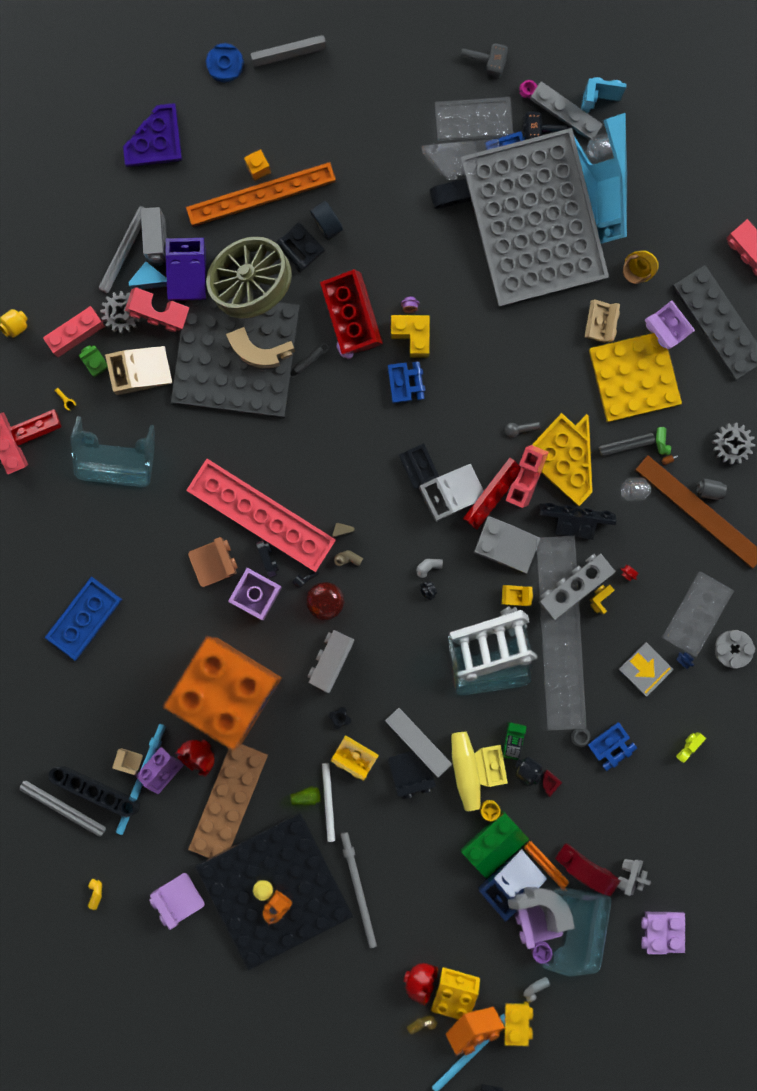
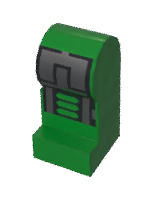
M508 722L503 748L504 758L519 760L527 726Z

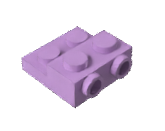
M645 912V917H642V929H645V937H642L641 941L642 949H645L647 954L685 953V913Z

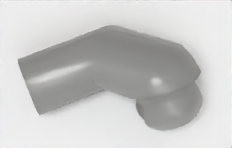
M544 977L535 981L524 991V997H526L528 1002L535 1001L537 998L535 993L550 986L548 979Z

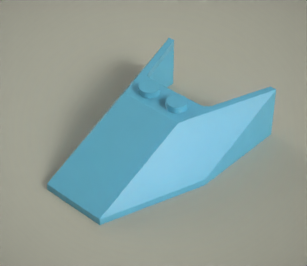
M626 113L603 120L613 152V159L591 164L575 138L601 244L627 237Z

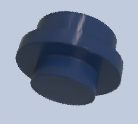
M686 651L684 654L682 652L678 653L679 656L676 659L686 669L694 666L692 662L694 658Z

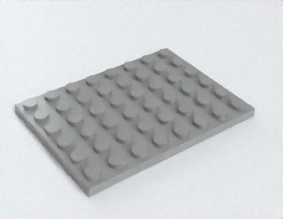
M572 128L461 157L498 307L609 278Z

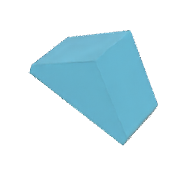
M145 262L131 278L129 286L131 289L135 287L139 289L167 287V278L149 263Z

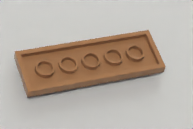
M243 744L234 750L229 747L188 850L211 858L232 847L268 754Z

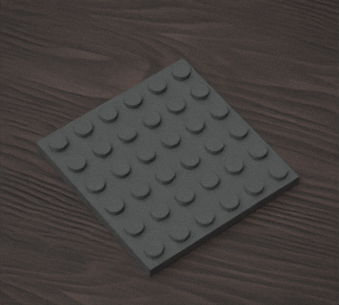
M206 293V300H185V306L189 307L183 329H181L171 403L285 418L293 353L289 358H278L280 363L278 367H254L237 356L226 334L244 327L251 343L260 349H272L292 341L294 346L300 306L279 302L272 309L261 315L251 318H235L225 314L209 293ZM234 296L231 299H229L226 303L231 304L234 299ZM243 298L241 304L248 303V298Z

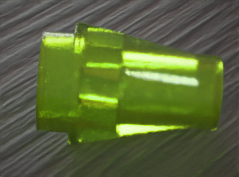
M313 786L291 794L292 805H316V803H319L320 792L318 787L313 788Z

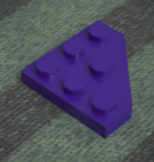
M175 103L156 105L147 120H144L135 131L134 136L125 143L123 151L126 167L182 161Z

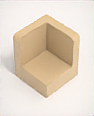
M123 748L118 749L113 769L136 775L139 771L143 755Z

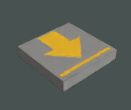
M647 642L619 668L646 697L674 670Z

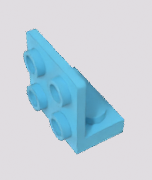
M599 77L589 78L583 92L581 109L589 114L590 109H594L597 98L620 101L627 84L619 80L605 81Z

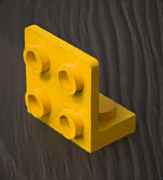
M443 967L431 1012L455 1019H460L464 1014L472 1012L478 997L480 978Z

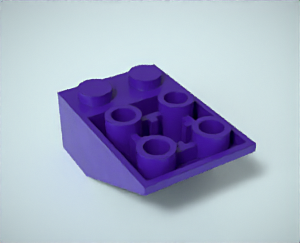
M204 238L166 239L168 301L206 300V247Z

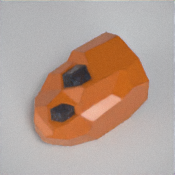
M276 890L264 906V920L268 924L278 922L291 907L292 901Z

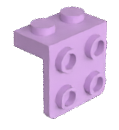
M670 301L658 312L645 319L647 329L651 333H655L659 344L668 350L695 331L673 301Z
M187 873L179 875L153 891L150 895L152 907L155 910L158 909L161 914L160 920L165 927L168 926L169 929L177 926L181 920L205 905L204 900Z
M538 905L518 910L515 913L517 925L521 924L522 932H519L521 942L526 944L528 949L534 948L537 942L563 935V932L557 933L547 930L545 914Z

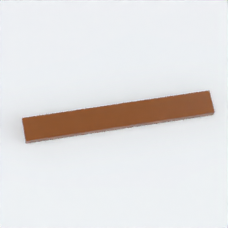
M649 455L644 458L635 469L638 474L751 569L757 565L756 545Z

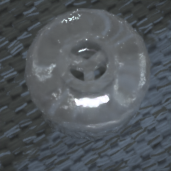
M602 133L589 140L587 153L590 158L601 161L613 155L607 133Z
M629 477L621 485V495L627 502H644L651 493V486L645 478Z

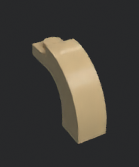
M244 327L226 334L237 356L254 367L280 366L278 358H289L295 352L292 341L272 349H260L251 343Z

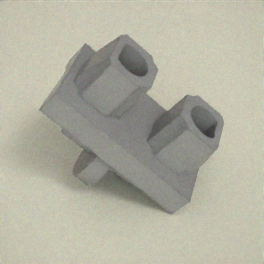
M624 859L622 869L631 872L629 879L621 876L618 878L621 882L617 887L625 891L624 894L633 895L637 881L639 882L637 889L641 891L644 884H651V881L646 879L647 871L642 870L639 877L643 861L639 859L635 861Z

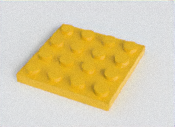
M655 333L589 349L607 422L682 404L669 351L659 344Z

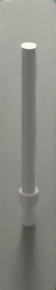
M348 832L341 833L344 846L343 854L344 858H347L369 948L377 947L354 858V855H356L355 850L351 846Z

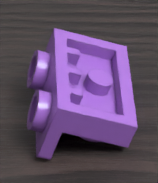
M160 747L137 773L136 777L145 788L159 794L184 765L181 761L169 755L164 748Z

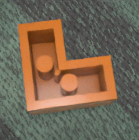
M490 1007L464 1014L446 1033V1036L456 1055L463 1053L469 1055L484 1040L493 1041L500 1036L499 1033L505 1027L495 1008Z

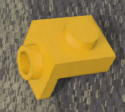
M503 585V605H532V587Z
M601 585L594 591L596 595L590 599L592 602L590 606L597 614L599 612L601 614L607 612L600 602L615 591L611 585Z

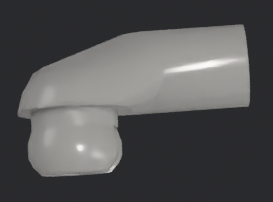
M425 559L416 569L418 577L425 578L427 572L432 568L442 569L443 560Z

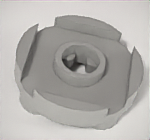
M739 630L722 633L715 643L716 658L722 665L730 668L746 666L752 660L755 652L752 639L745 632ZM738 645L739 652L732 654L730 652L732 650L730 646Z

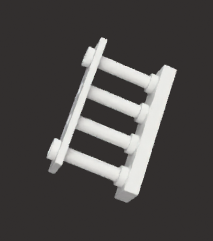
M520 610L450 632L451 640L461 645L466 669L458 672V676L465 681H474L479 676L519 664L527 665L532 660L537 659L535 653L531 650L527 651L522 629L524 624L529 623L528 615ZM514 628L520 653L509 657L504 632L507 629ZM496 634L501 659L491 662L486 638L488 635ZM477 639L479 640L483 665L473 668L468 644L471 640Z

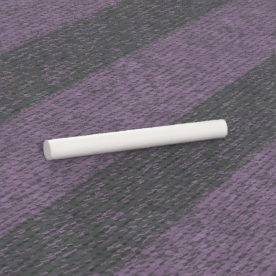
M322 763L327 842L335 841L330 765L329 763Z

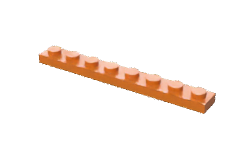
M329 162L186 207L191 225L194 227L334 183L336 179Z

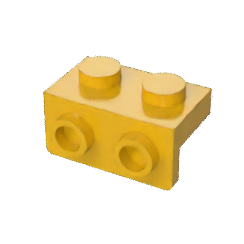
M345 735L331 762L338 768L351 773L353 777L364 781L379 755Z
M524 1002V1004L505 1003V1045L528 1046L529 1040H532V1027H529V1020L533 1019V1008L529 1007L528 1002Z

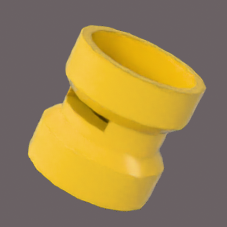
M486 800L481 804L480 813L485 820L494 821L498 819L501 812L500 807L495 801Z

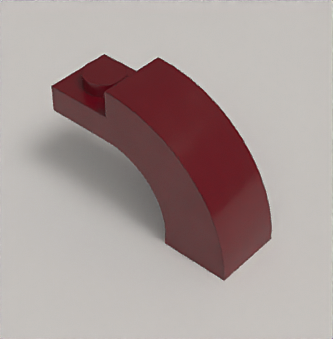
M565 843L555 858L567 869L566 871L579 881L606 896H611L621 882L609 870L594 864L568 843Z

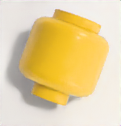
M11 309L0 317V330L6 337L15 338L27 329L26 321L28 319L22 311L18 312Z

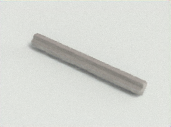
M140 206L99 285V289L105 293L110 291L142 227L141 209L144 207Z
M23 781L20 785V791L95 835L101 837L104 834L105 826L30 782Z

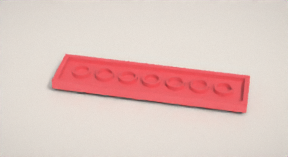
M209 459L205 460L186 490L314 572L318 570L336 539Z

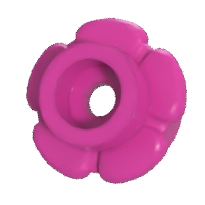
M526 80L521 83L519 87L521 96L530 99L537 85L532 80Z

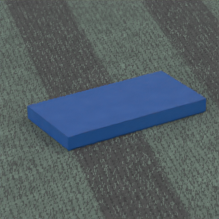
M91 576L45 636V639L76 661L123 599Z

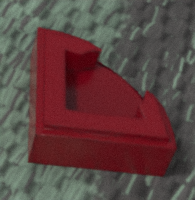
M546 770L543 775L542 784L546 794L551 797L562 782L550 771Z

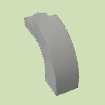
M525 887L524 893L517 894L515 898L508 900L509 908L517 910L538 905L545 914L548 931L559 933L574 929L573 917L569 906L560 895L553 891L537 887Z

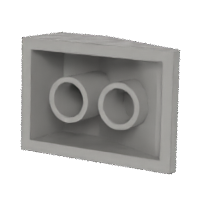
M488 516L473 553L527 574L540 538Z

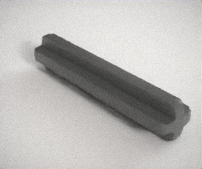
M653 433L602 445L599 447V452L601 456H606L655 443V437Z

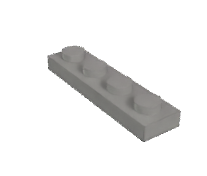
M542 81L530 97V100L589 141L595 138L603 125Z

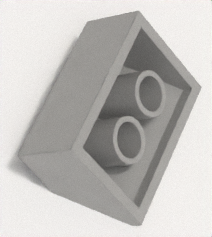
M335 630L332 633L328 632L324 641L327 645L324 651L320 649L316 660L319 662L316 668L312 667L308 674V678H310L309 683L330 693L355 640Z

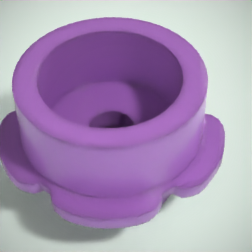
M406 297L401 302L403 311L406 313L416 312L420 305L419 301H416L414 297Z

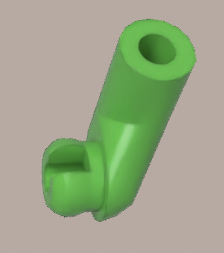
M658 427L656 434L658 453L662 456L670 455L671 446L665 445L666 428Z

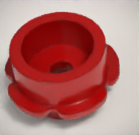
M627 564L624 568H621L623 571L621 575L630 582L632 579L637 580L636 577L639 574Z

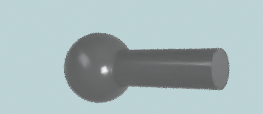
M540 422L524 425L509 423L505 426L504 431L506 436L514 438L522 432L540 430L541 425Z

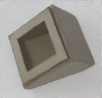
M336 523L332 537L336 538L354 533L355 528Z

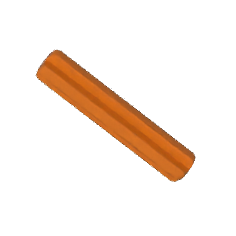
M532 841L525 844L524 849L561 889H564L569 884L564 875Z

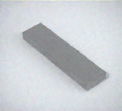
M324 35L253 52L251 53L253 66L256 67L326 49Z
M400 708L385 720L437 778L452 765Z

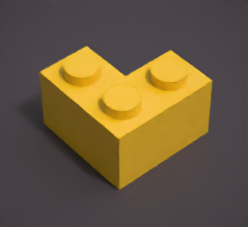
M391 315V339H410V358H429L430 315Z

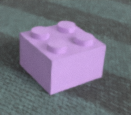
M246 568L228 602L264 621L282 587Z

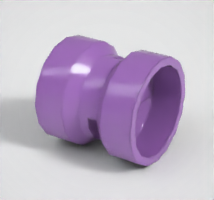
M545 941L537 942L535 947L531 948V953L538 963H547L552 958V950Z

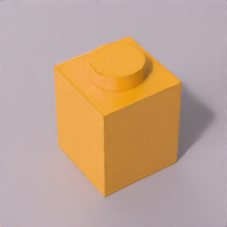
M261 149L244 157L246 166L254 181L271 173L270 166Z

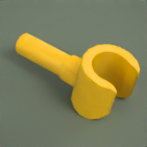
M59 388L55 390L63 400L65 409L71 411L67 407V403L71 401L76 406V402L68 399Z

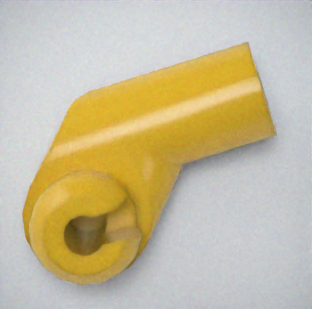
M91 879L88 888L94 891L88 907L96 910L102 897V883L99 880Z

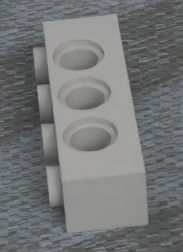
M595 554L591 555L585 560L587 562L582 568L577 566L570 572L572 574L571 577L567 580L562 578L555 584L557 588L552 592L548 589L540 596L541 600L538 603L552 620L557 619L615 573V570L602 554L597 556ZM588 568L595 571L593 579H589L586 576ZM573 580H577L580 583L578 591H574L571 588ZM558 592H562L565 595L563 603H559L556 600Z

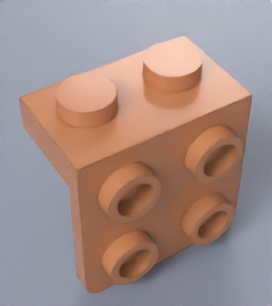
M222 537L214 539V542L188 553L199 584L202 587L237 574L236 569L238 566L235 558H231L228 552L231 551L230 545Z

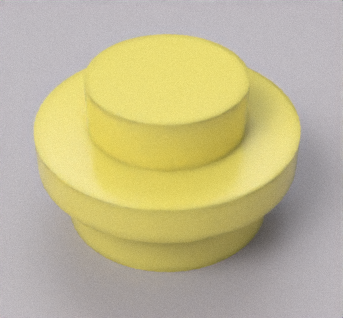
M266 880L258 881L253 888L254 896L259 900L269 899L273 893L271 883Z

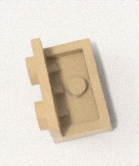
M591 300L585 338L602 343L614 341L617 333V321L620 315V304H608L599 300Z

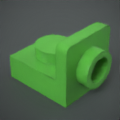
M95 345L85 347L81 350V354L78 355L93 377L108 369L107 362Z

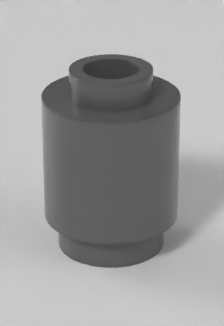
M703 478L702 482H698L697 493H699V497L717 501L725 498L727 485L722 482Z

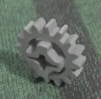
M120 291L119 296H117L113 292V298L107 296L108 302H102L105 309L100 310V312L105 316L101 319L103 322L108 321L106 326L108 328L112 326L113 332H116L117 329H119L121 334H123L124 329L131 332L130 327L137 328L135 322H141V319L129 316V312L125 311L130 293L128 292L124 296L123 291ZM119 310H122V311H124L125 313H124V315H122V314H119L118 311H119Z
M728 423L725 428H719L720 433L714 434L717 439L712 441L713 444H716L713 451L719 452L716 457L722 456L723 463L729 460L730 465L734 464L735 461L737 464H740L742 459L744 461L749 459L747 455L753 454L750 448L755 447V444L751 443V440L755 438L753 436L749 437L748 434H750L751 430L744 431L745 425L738 428V423H734L732 427ZM730 432L729 438L723 439V436ZM734 440V443L737 444V446L734 447L733 444H730L729 442ZM744 449L743 453L737 456L738 450Z

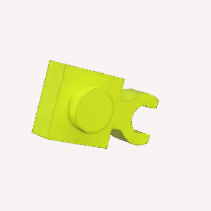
M698 732L690 734L685 740L687 743L676 757L684 763L706 738Z

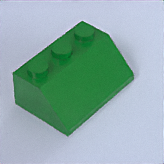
M502 811L498 819L486 825L460 850L487 879L530 839Z

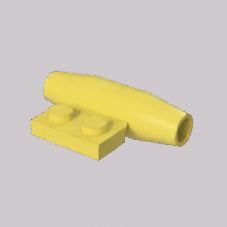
M467 731L452 734V761L457 789L465 811L481 809L480 784L491 787L508 783L501 745L484 747L474 753Z

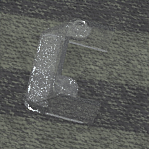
M499 139L421 145L422 154L441 176H446V180L458 179L457 175L477 174L476 153L499 147Z

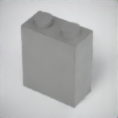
M160 207L142 208L143 254L149 264L161 266L163 263H166L165 217Z

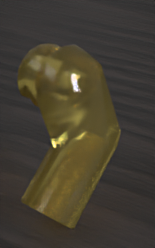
M429 1015L417 1019L408 1025L407 1029L412 1035L425 1026L432 1030L437 1026V1021H435V1017Z

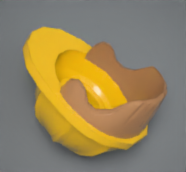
M648 251L633 252L625 259L623 275L632 284L647 282L657 273L659 269L658 261Z

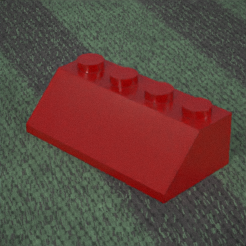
M353 269L320 282L342 355L366 351L382 345L381 335L361 272Z

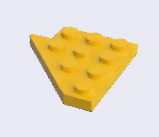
M561 413L532 445L549 452L541 473L579 507L592 493L589 415L586 414L575 425Z

